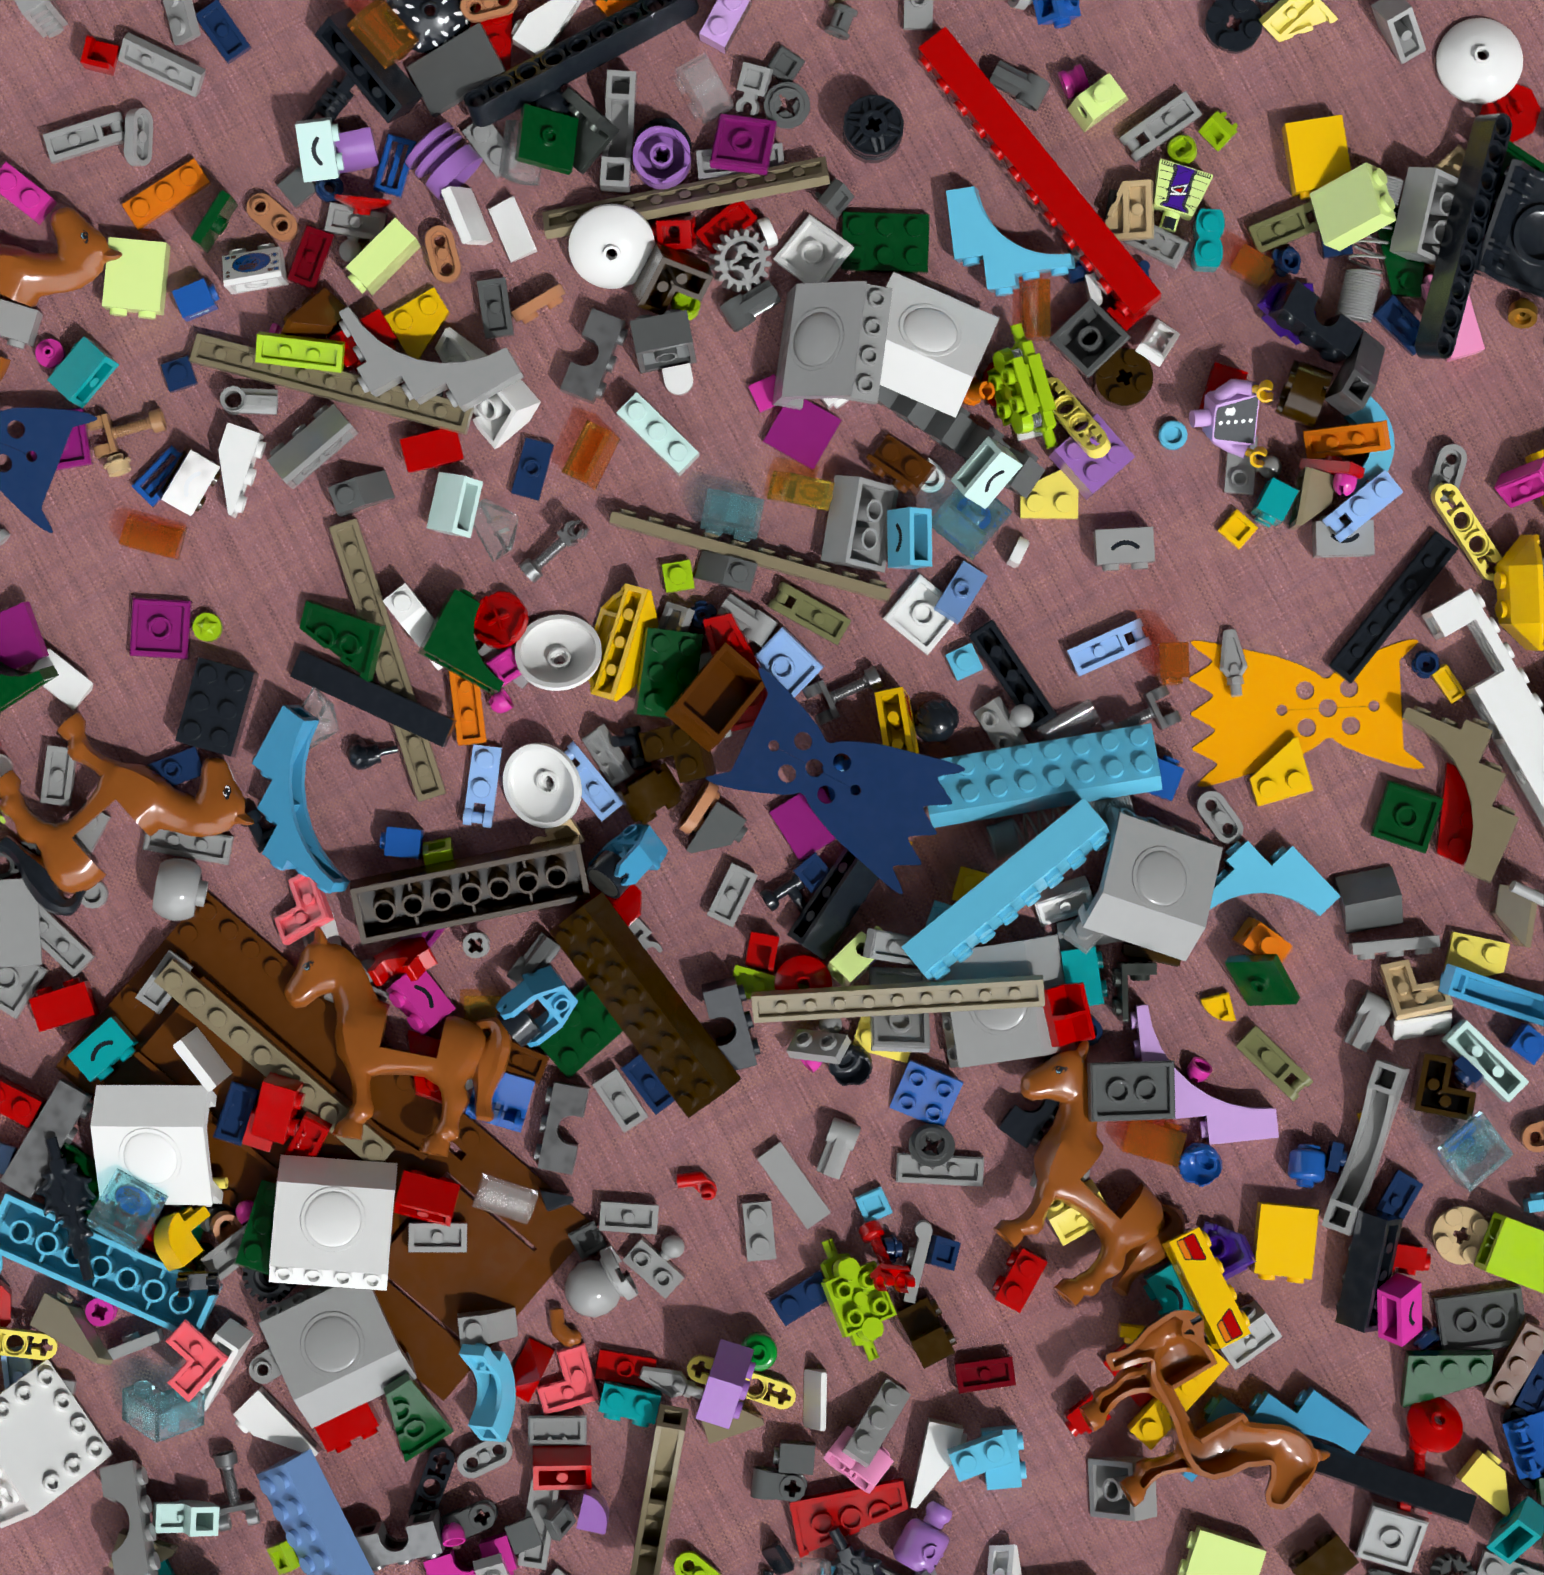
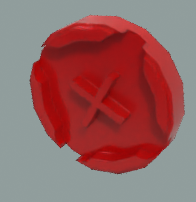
M505 591L493 592L494 594L483 597L479 601L480 605L475 616L474 634L478 640L491 648L501 649L513 645L520 640L528 624V611L524 603L512 593Z

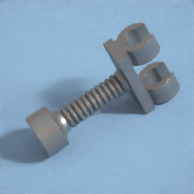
M582 520L567 522L564 529H560L557 532L560 538L551 544L545 552L543 551V554L541 553L534 560L527 558L519 565L523 573L532 582L535 583L543 576L542 568L555 555L560 553L566 545L568 547L575 546L579 543L577 539H583L588 535L589 528L581 529L578 534L574 532V527Z
M875 666L864 670L862 679L851 682L849 685L844 686V688L836 689V691L829 692L823 680L802 690L807 699L823 692L830 709L815 715L820 726L840 717L835 707V703L839 699L842 700V698L849 697L852 693L855 694V692L857 693L866 688H871L875 691L884 687Z
M1164 684L1143 694L1149 706L1148 710L1145 709L1119 723H1115L1111 719L1102 723L1101 728L1102 731L1137 726L1146 722V720L1149 721V719L1155 718L1159 729L1163 730L1181 721L1182 718L1178 710L1162 717L1155 701L1170 694Z
M236 1450L224 1451L213 1455L216 1468H221L224 1473V1481L226 1482L225 1485L230 1502L229 1505L219 1506V1531L231 1530L232 1522L229 1513L245 1510L248 1526L259 1524L260 1514L257 1500L252 1499L241 1502L235 1472H233L234 1465L238 1463Z

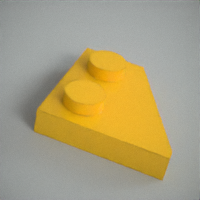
M433 287L389 313L385 318L407 355L420 360L426 347L432 342L437 330L443 325L450 313Z
M1298 737L1291 738L1262 768L1258 769L1248 778L1257 807L1313 791Z

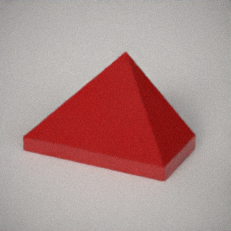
M530 1337L513 1369L516 1396L527 1402L533 1396L555 1351Z

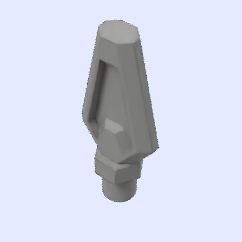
M1236 629L1224 630L1219 670L1227 677L1226 680L1227 685L1230 686L1231 697L1242 696L1241 684H1244L1242 676L1248 665Z
M643 1366L639 1373L640 1379L670 1398L682 1395L687 1398L692 1396L700 1400L702 1399L705 1389L696 1386L695 1382L687 1380L682 1371Z

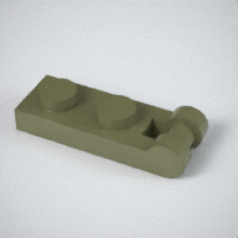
M1312 201L1249 226L1247 231L1257 255H1260L1319 231V226ZM1312 212L1315 222L1309 224L1305 214Z
M781 581L777 587L779 591L774 600L771 599L767 607L838 646L851 619ZM789 596L796 599L792 609L784 606Z
M1255 1025L1235 1045L1292 1102L1299 1097L1298 1093L1305 1086L1308 1088L1314 1082ZM1292 1073L1296 1079L1289 1086L1284 1080Z

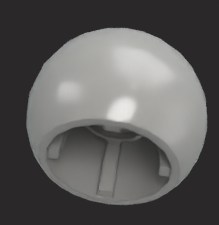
M172 858L161 862L152 906L156 914L171 921H183L194 917L195 906L204 907L208 881L201 880L202 869L194 862L183 858Z

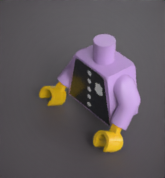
M1230 379L1215 391L1208 392L1205 395L1204 409L1190 411L1189 422L1191 427H1202V431L1215 446L1241 458L1250 457L1252 466L1256 468L1263 467L1265 462L1257 459L1255 455L1260 454L1266 457L1268 454L1266 448L1258 446L1251 449L1250 445H1255L1259 400L1265 403L1272 401L1274 394L1263 390H1272L1273 383L1270 380H1263L1259 385H1256L1254 381Z

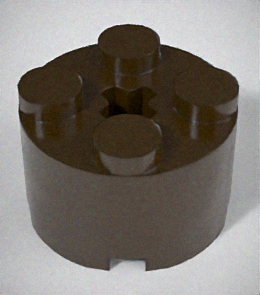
M1119 348L1094 372L1093 388L1098 399L1105 405L1120 410L1130 409L1140 404L1150 392L1153 384V370L1147 358L1137 353L1136 349ZM1119 373H1122L1123 376H1129L1130 379L1127 381L1126 386L1123 382L1118 383L1116 381L1120 375Z
M1294 360L1287 382L1281 390L1275 413L1313 427L1324 403L1326 387L1329 388L1333 373L1308 363Z
M665 762L659 764L662 768L661 770L656 772L654 768H651L627 783L628 790L625 793H622L620 789L616 792L634 822L641 821L642 825H645L657 817L656 811L663 806H666L668 810L682 801L679 795L683 790Z

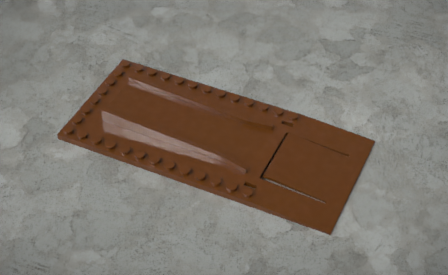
M207 891L204 907L195 906L194 917L181 921L55 1068L77 1087L92 1095V1100L95 1097L96 1085H202L173 1048L175 1043L198 1027L233 1072L213 1089V1092L217 1095L216 1106L209 1107L207 1134L212 1177H227L229 1181L228 1188L221 1189L223 1191L222 1204L217 1205L236 1215V1207L240 1202L245 1200L254 1202L261 1180L277 1184L280 1156L285 1154L293 1136H290L284 1145L274 1142L270 1152L244 1144L238 1146L213 1138L231 1082L258 1089L259 1093L255 1102L257 1105L262 1083L266 1077L173 997L160 1014L135 998L167 952L172 950L194 967L191 972L350 1108L353 1102V1089L348 1070L336 1053L335 1028L337 1013L334 1003L324 999V995H322L306 1007H292L287 1002L284 991L296 967ZM116 1016L139 1041L133 1047L136 1052L126 1061L122 1062L119 1059L111 1066L114 1071L102 1082L99 1079L90 1082L67 1055L110 1017ZM382 1042V1048L390 1049L385 1043ZM377 1075L372 1077L370 1081L374 1112L373 1117L367 1123L396 1146L394 1151L384 1161L387 1163H398L394 1206L404 1171L417 1170L424 1172L428 1177L436 1179L441 1178L448 1172L537 1248L533 1251L460 1189L452 1222H467V1252H408V1225L390 1246L388 1277L458 1336L457 1313L515 1307L517 1317L574 1251L575 1247L568 1233L587 1224L590 1220L571 1204L547 1211L539 1187L553 1188L473 1119L469 1118L465 1112L459 1121L460 1135L458 1139L452 1141L467 1154L463 1160L457 1157L451 1150H449L448 1157L419 1152L422 1139L433 1132L440 1120L442 1104L415 1095L414 1078L411 1075ZM303 1108L301 1110L297 1109L295 1119L299 1120V1125L306 1113ZM329 1132L317 1155L319 1158L364 1161L336 1136L332 1135L331 1132ZM394 1208L391 1236L408 1217L394 1213ZM414 1218L412 1221H424V1220ZM388 1281L387 1291H374L396 1340L403 1352H408L412 1358L417 1379L440 1399L445 1401L471 1370L459 1355L461 1349L460 1339L457 1340ZM494 1343L485 1344V1345L491 1347Z

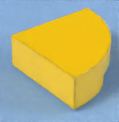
M1229 992L1200 999L1204 1009L1214 1018L1223 1021H1236Z

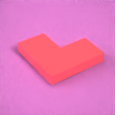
M301 874L288 879L296 906L274 918L281 941L285 945H290L315 931V927L318 926L320 928L334 920L325 892L318 889L317 883L310 877H305Z
M187 1319L165 1341L186 1360L185 1364L167 1383L188 1402L195 1397L229 1359L223 1351Z
M585 1342L573 1347L557 1350L564 1379L537 1386L544 1415L601 1399Z

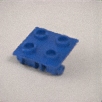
M910 1060L906 1065L905 1072L889 1108L925 1123L944 1127L964 1081L944 1074L940 1070L937 1071L933 1067L930 1068L920 1064L916 1060Z
M505 1072L492 1098L494 1119L485 1123L521 1133L536 1080ZM473 1086L470 1102L465 1114L469 1118L476 1120L475 1091Z
M1544 1411L1502 1423L1519 1480L1530 1477V1479L1541 1477V1473H1544Z

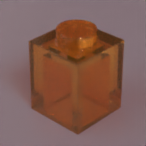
M1244 243L1227 273L1258 289L1261 283L1267 285L1275 272L1274 269L1270 268L1274 260Z

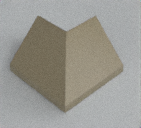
M1305 467L1298 472L1296 489L1299 492L1293 501L1289 530H1296L1332 504L1334 475L1309 467Z
M1499 884L1496 909L1490 913L1514 946L1531 948L1537 904L1509 891V885Z

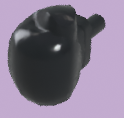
M360 738L355 740L353 745L347 749L349 763L356 770H364L381 763V756L398 753L397 745L379 749L377 743L367 744L366 741Z

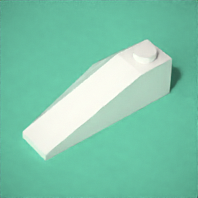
M450 327L445 329L435 347L442 363L466 362L488 356ZM519 380L474 406L473 413L476 418L473 419V422L480 433L496 449L531 420L541 401L522 380Z

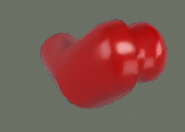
M704 1172L676 1174L678 1188L694 1187L704 1200L715 1198L717 1186Z

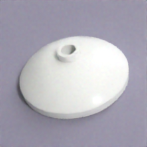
M1487 18L1467 19L1453 26L1442 38L1436 53V70L1443 86L1454 97L1472 104L1491 103L1507 95L1519 80L1523 68L1522 49L1515 35L1503 24ZM1477 53H1486L1487 59H1479Z
M620 204L599 205L586 211L574 224L569 237V256L575 270L589 283L607 289L623 288L637 281L655 246V238L647 220L634 209ZM609 249H614L617 251V254L609 256L606 252Z
M550 615L534 621L527 626L526 631L520 640L516 642L515 646L516 665L521 675L534 686L551 691L568 690L583 684L596 672L602 658L601 641L597 632L586 621L571 615Z
M546 743L527 744L516 750L509 757L505 765L503 788L506 799L513 811L525 822L540 828H553L567 822L578 810L582 796L580 776L571 759L557 747Z

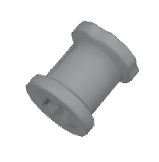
M481 932L470 933L463 940V950L471 958L483 957L490 950V939ZM481 938L483 940L481 943L482 952L479 950L472 952L470 940Z

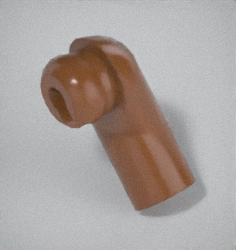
M564 1308L549 1309L552 1335L564 1346L573 1347V1345L579 1344L582 1339L579 1330H571L565 1325Z

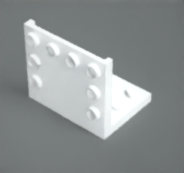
M49 1360L41 1362L0 1393V1528L35 1515L113 1455Z

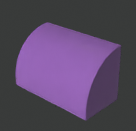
M370 127L339 133L340 141H336L335 145L337 153L342 152L344 170H340V174L380 165L373 131Z
M593 1487L592 1489H585L576 1529L605 1535L609 1520L608 1503L597 1489Z

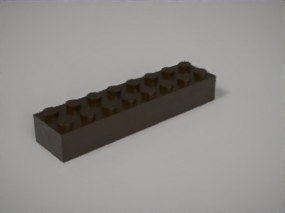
M579 835L350 880V894L361 944L591 899Z
M603 892L550 931V934L688 1118L720 1097L742 1079Z

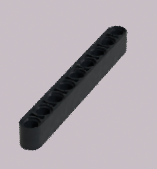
M638 0L469 91L464 97V103L473 124L478 127L491 125L521 109L524 104L534 102L685 21L699 10L698 1Z
M1505 113L1478 115L1473 122L1415 341V351L1422 359H1447L1453 354L1512 132V121Z

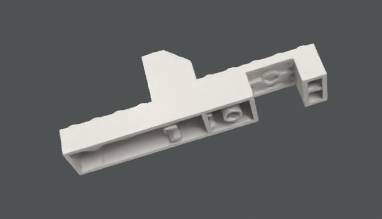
M1468 589L1421 616L1435 640L1444 638L1465 625L1468 626L1494 674L1469 687L1465 692L1481 720L1490 724L1488 729L1493 730L1491 736L1544 827V712L1541 710L1544 708V705L1536 693L1532 694L1527 686L1529 679L1521 667L1517 669L1512 658L1515 655L1507 642L1502 643L1497 633L1500 632L1496 621L1492 617L1488 618L1483 608L1486 605L1478 592L1474 593L1472 589Z

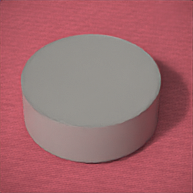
M100 881L86 891L81 903L87 908L103 906L109 896L107 886Z

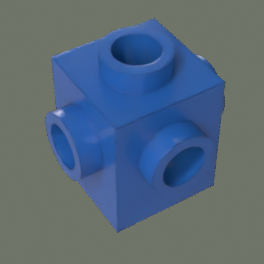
M1033 0L1038 25H1054L1055 29L1064 28L1071 25V20L1081 16L1079 0Z

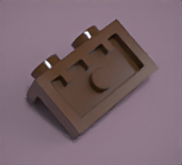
M890 434L886 436L873 455L868 454L866 456V460L870 464L868 469L880 478L886 475L892 479L891 485L903 494L909 491L916 496L936 469L933 464Z

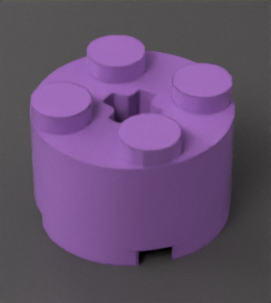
M653 126L638 136L632 156L638 177L654 189H668L681 183L691 168L690 146L684 135L674 128ZM661 152L662 155L668 154L667 161L664 163L661 160L656 162L657 153Z

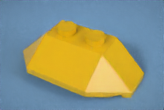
M1539 534L1520 535L1497 563L1496 573L1494 574V586L1497 589L1495 613L1498 617V624L1525 650L1544 651V577L1542 554L1539 547Z
M625 583L621 590L601 607L594 630L601 641L602 658L598 669L588 679L592 695L617 702L637 684L644 628H658L659 625L651 590Z

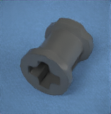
M834 3V14L829 26H826L824 31L835 38L848 40L850 25L853 18L857 17L858 11L847 5Z

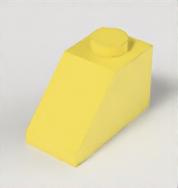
M1477 1449L1456 1477L1507 1517L1510 1513L1506 1472L1498 1466L1502 1461L1489 1450L1483 1454Z

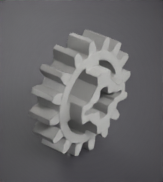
M731 229L729 230L730 237L721 234L719 237L722 243H713L712 246L717 251L716 254H710L709 258L715 260V264L709 268L718 272L714 279L716 281H723V288L730 289L732 287V291L740 292L741 289L749 292L751 284L754 286L761 284L760 276L768 277L764 268L772 265V263L766 261V257L771 254V251L763 250L767 242L766 240H757L758 233L751 232L749 234L747 229H740L739 232ZM743 241L750 244L754 250H748L747 244H744ZM727 271H733L734 277H737V280L732 278Z

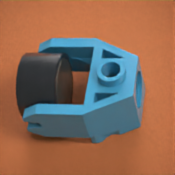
M632 824L608 842L589 862L586 874L600 892H603L604 895L610 898L618 899L631 885L636 884L648 870H659L668 849L650 825Z
M552 966L538 969L531 974H523L522 978L524 981L504 995L496 1006L498 1010L496 1016L522 1048L525 1045L529 1047L538 1046L561 1029L578 1002L566 982ZM538 999L547 1010L534 1020L525 1008Z

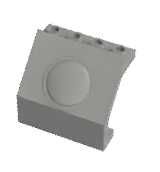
M867 281L796 284L787 293L772 405L801 410L804 399L839 398L877 404L893 288L867 284Z
M1110 806L1105 814L1111 833L1108 854L1097 894L1091 904L1083 902L1078 910L1083 928L1186 961L1206 928L1223 847L1214 845L1204 835H1194L1178 826L1170 827L1162 824L1152 817L1144 818L1135 815L1126 808L1118 809Z
M1058 935L1041 936L1027 940L972 948L973 954L961 963L956 961L949 967L950 973L940 980L1043 975L1044 989L1065 984ZM1043 1007L941 1012L950 1068L991 1064L1075 1050L1074 1042L1060 1047H1052Z
M314 1285L259 1312L261 1322H259L260 1328L295 1404L311 1428L319 1426L385 1394L383 1388L407 1372L413 1379L417 1378L413 1360L409 1353H404L398 1344L374 1290Z

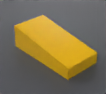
M1442 664L1440 669L1431 675L1450 704L1466 694L1447 664Z

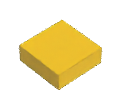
M1236 509L1217 532L1239 550L1258 527Z

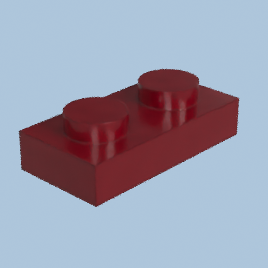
M307 225L287 280L316 291L335 236Z
M1012 1355L954 1363L958 1393L1016 1385Z

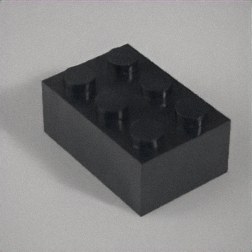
M198 657L175 741L236 758L259 674Z

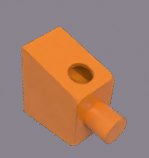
M1252 917L1246 919L1231 939L1252 955L1277 954L1282 964L1293 950V946Z

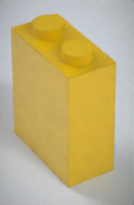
M1342 115L1284 124L1282 136L1292 197L1300 196L1301 200L1311 199L1310 193L1351 171Z
M1258 1201L1253 1254L1257 1262L1251 1264V1271L1258 1274V1279L1275 1280V1276L1287 1277V1282L1301 1284L1304 1283V1279H1312L1319 1209L1316 1207Z

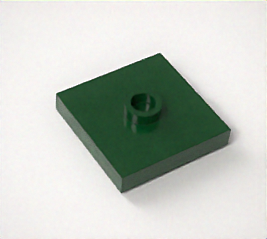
M524 104L521 107L515 161L569 175L573 170L579 119Z
M223 190L219 192L191 236V240L206 253L210 251L219 235L224 232L229 219L238 207L237 202L231 195Z
M1388 780L1369 836L1426 854L1444 799Z
M1277 954L1228 956L1225 964L1248 1006L1296 1005L1300 996Z

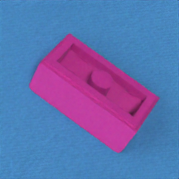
M1544 457L1502 473L1499 476L1494 489L1510 508L1544 495Z

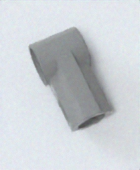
M229 386L222 391L220 402L224 410L232 415H277L278 390ZM233 393L239 394L242 397L241 404L235 408L226 405L227 397Z
M731 593L717 612V615L732 612L745 637L760 647H763L778 625L768 615L758 609L754 610Z
M1367 990L1357 1006V1015L1343 1041L1367 1052L1379 1027L1385 1024L1392 1011L1390 1001Z
M834 1117L825 1139L827 1143L819 1159L816 1171L829 1177L840 1179L848 1155L854 1149L861 1127Z

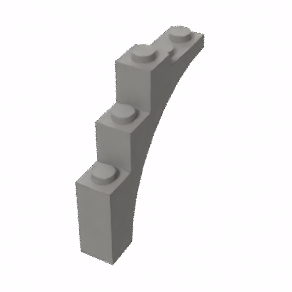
M349 306L339 312L343 319L339 322L341 329L347 338L352 336L357 345L353 347V350L361 363L366 360V363L357 367L361 375L357 380L365 393L370 391L375 397L405 381L401 387L409 400L415 399L421 405L449 388L450 390L446 392V395L453 407L459 406L466 412L524 378L523 373L507 347L486 357L466 362L437 363L418 360L396 352L377 340L363 326Z

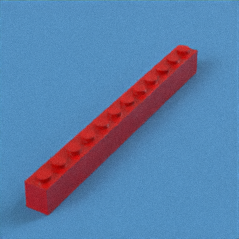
M946 26L919 46L920 58L917 60L921 67L927 73L932 71L937 77L935 82L942 93L945 95L949 93L955 100L953 105L962 117L967 115L973 122L971 127L980 139L984 137L991 144L989 150L998 161L1004 160L1009 167L1007 172L1014 182L1018 183L1021 181L1027 189L1025 195L1033 205L1039 204L1045 211L1042 215L1052 228L1057 226L1063 233L1060 237L1064 244L1070 250L1075 248L1081 256L1079 262L1087 272L1093 271L1099 278L1096 282L1106 295L1109 293L1113 295L1117 300L1114 304L1118 311L1124 317L1129 315L1134 321L1161 300L1162 293Z

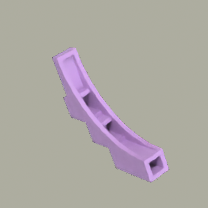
M1134 1005V1011L1130 1012L1131 1029H1136L1137 1040L1133 1041L1134 1058H1139L1140 1061L1169 1060L1153 1030L1148 1005ZM1174 1067L1175 1117L1180 1119L1204 1116V1121H1200L1199 1126L1201 1138H1206V1143L1212 1145L1279 1138L1276 1108L1247 1107L1227 1103L1212 1097L1191 1084Z

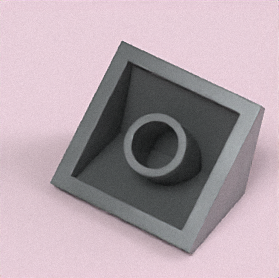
M1392 866L1334 877L1337 893L1341 896L1338 899L1345 934L1403 923L1402 894Z

